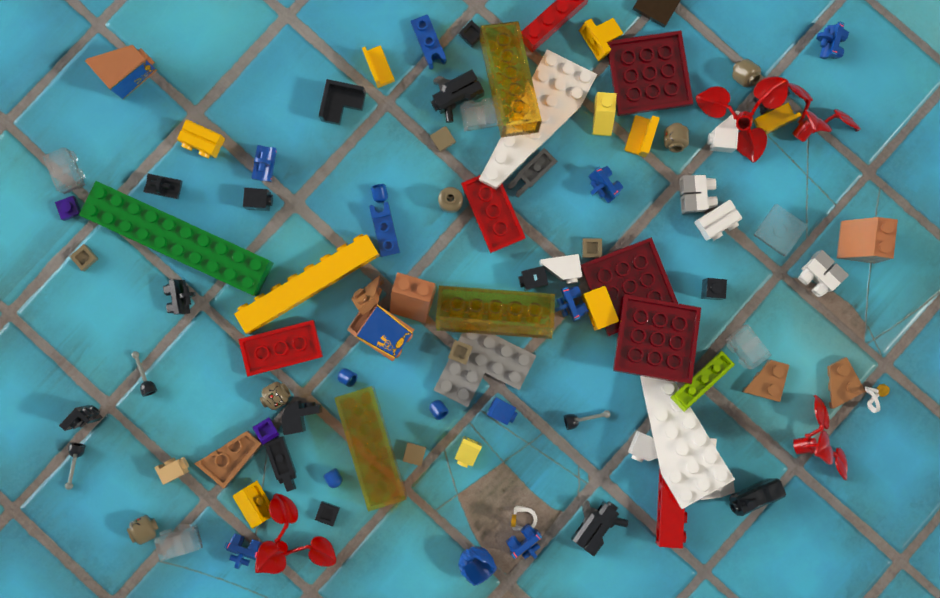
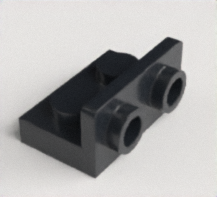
M93 405L76 407L59 426L64 431L78 427L82 428L86 424L100 421L103 417L99 414L100 411Z

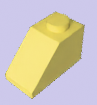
M597 92L594 102L592 135H612L617 93Z
M464 436L455 456V459L458 460L457 464L466 468L468 465L473 467L482 444Z

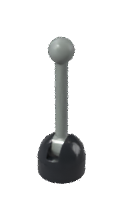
M132 352L131 356L135 359L143 379V383L140 386L142 396L145 397L158 391L156 385L151 381H147L139 360V352Z
M605 410L603 413L581 418L574 414L564 415L566 429L572 430L581 421L600 417L609 418L611 413Z
M69 443L68 453L73 459L68 482L65 484L67 490L73 488L72 479L76 460L84 454L86 447L84 444Z

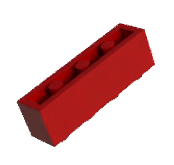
M556 0L521 31L520 40L531 52H534L588 3V0Z
M659 468L656 544L659 547L683 548V543H686L684 523H687V512L685 508H680L663 479Z

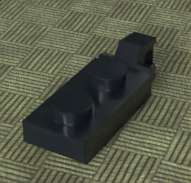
M284 436L265 443L264 445L276 480L280 484L284 483L287 492L296 489L294 479L297 478L296 470Z

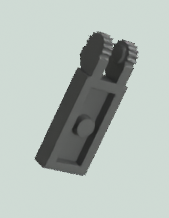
M543 148L517 173V176L507 187L509 189L514 188L522 180L525 185L515 194L519 198L558 161Z

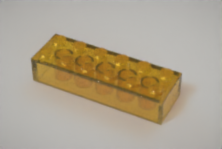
M519 21L481 25L479 39L501 138L539 133L542 120Z
M439 285L436 331L552 339L555 294Z
M374 386L335 397V403L368 512L406 500V490Z

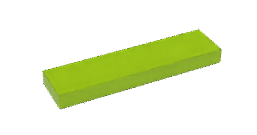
M720 351L693 376L692 384L685 383L670 398L685 412L735 364L723 351Z

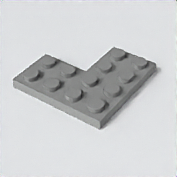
M467 322L458 340L473 346L467 364L465 365L449 358L434 391L468 407L485 373L520 390L536 355Z

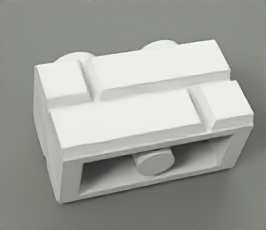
M728 200L694 223L706 241L711 238L715 241L723 236L722 231L728 228L731 231L739 226L738 221L742 219V216L736 210L733 202Z

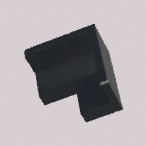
M327 79L319 111L321 121L340 125L344 107L362 111L366 97L365 88Z

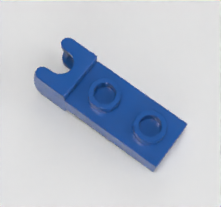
M428 14L411 20L412 28L429 69H433L432 63L434 59H439L445 65L447 59Z
M384 202V210L380 213L376 211L373 205L369 206L381 257L400 253L388 202Z

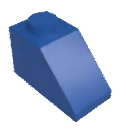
M495 396L486 414L508 425L509 422L513 423L518 413L515 412L516 407Z

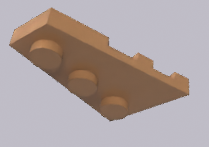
M246 431L194 464L224 489L262 443L250 431Z

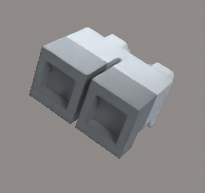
M683 175L679 179L680 196H682L680 198L682 214L705 212L718 206L717 196L708 197L707 190L716 189V179L706 178V175Z
M823 250L815 252L810 261L801 268L803 271L798 279L805 285L813 280L817 285L811 291L817 297H821L838 287L849 274L837 263L833 264L835 261Z

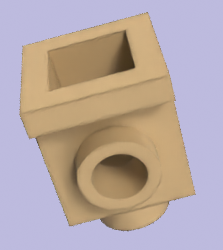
M174 457L164 462V464L154 467L163 485L189 472V464L184 457L178 460Z

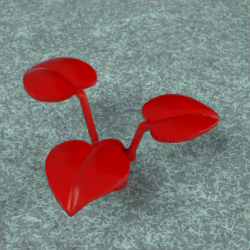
M778 76L767 77L759 81L753 91L754 96L759 100L751 112L743 111L739 115L728 105L731 97L729 92L723 87H710L698 94L695 99L700 109L713 118L723 117L726 114V108L729 109L734 116L733 118L736 119V127L741 130L738 133L737 150L754 163L761 157L766 148L767 134L760 127L751 130L753 115L761 103L768 109L780 107L787 98L789 81Z
M788 83V87L797 96L804 99L806 103L802 116L798 121L799 125L792 132L800 141L805 142L812 133L814 134L817 131L831 132L832 128L827 123L834 118L841 119L847 125L854 127L856 132L861 129L848 114L838 109H834L835 114L826 120L818 118L813 112L808 110L811 101H813L810 94L799 85Z
M813 395L815 397V416L820 424L819 428L805 434L804 438L794 439V450L796 454H814L828 465L833 464L834 456L836 468L841 477L846 481L848 472L846 455L840 447L836 448V452L832 450L827 432L822 431L824 428H829L828 410L824 402L818 396ZM821 432L817 443L816 439L811 438V436Z
M278 493L274 494L269 504V513L275 522L279 524L284 523V527L274 542L265 541L260 545L256 555L255 573L278 574L286 567L285 556L305 549H310L308 556L314 564L322 567L333 566L336 563L333 546L322 536L314 537L311 540V545H305L288 551V545L284 541H280L288 528L289 523L293 524L297 521L298 510L293 501L288 497Z

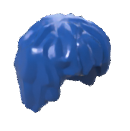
M479 546L470 547L463 551L458 563L461 574L473 586L483 583L497 570L494 559L488 550Z

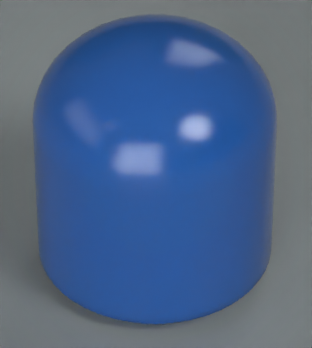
M385 184L372 186L371 191L374 201L382 203L388 199Z
M344 368L338 373V380L342 384L352 387L357 381V374Z
M440 400L433 401L429 406V410L436 420H441L448 414V409Z
M337 468L323 476L331 488H337L342 484L343 478Z

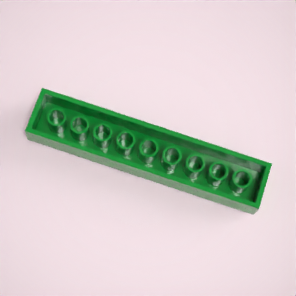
M95 181L79 213L81 217L253 296L259 295L274 264L268 259L98 181Z

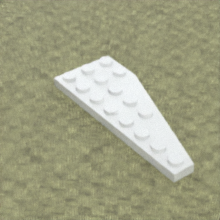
M547 49L479 181L497 189L532 153L541 147L556 130L581 108L597 74Z
M640 376L660 472L680 508L684 509L735 480L691 407L683 412L670 398L679 390L676 382Z

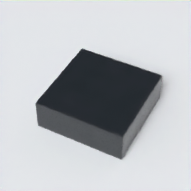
M471 20L458 35L469 46L473 47L485 35V32Z
M321 501L315 520L333 527L340 507Z

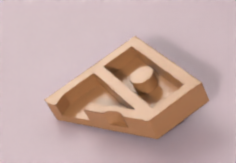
M380 275L363 289H358L351 298L362 315L366 314L379 302V296L382 292L379 286L384 284V280Z
M847 357L827 366L829 376L828 390L831 396L829 406L831 409L866 392Z
M768 360L762 370L753 377V380L747 387H744L742 392L780 402L789 365Z

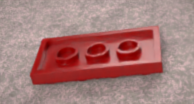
M481 175L462 182L461 186L491 254L526 239L503 184L494 189L480 182L479 178Z
M314 320L238 339L247 377L323 357Z

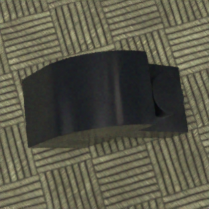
M301 401L288 405L282 414L283 435L306 431L304 416L321 413L322 406L312 402L304 404V408H302Z

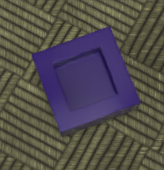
M75 196L55 202L61 220L65 221L79 216L81 210Z
M269 417L252 427L262 445L280 435Z

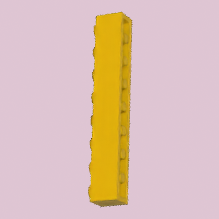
M367 234L356 236L353 239V243L348 246L347 244L341 245L333 255L327 254L323 256L318 264L306 266L303 269V273L291 275L287 278L288 282L283 285L279 283L273 286L268 294L262 293L256 296L253 303L249 305L245 303L238 307V312L234 313L245 334L253 333L378 258L380 254Z

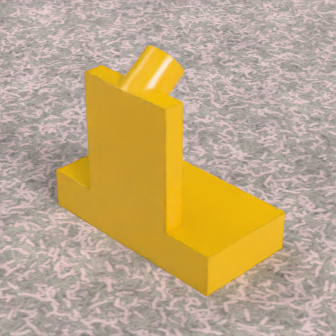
M614 18L598 26L595 25L592 19H589L578 30L598 61L604 59L611 51L607 42L623 34Z

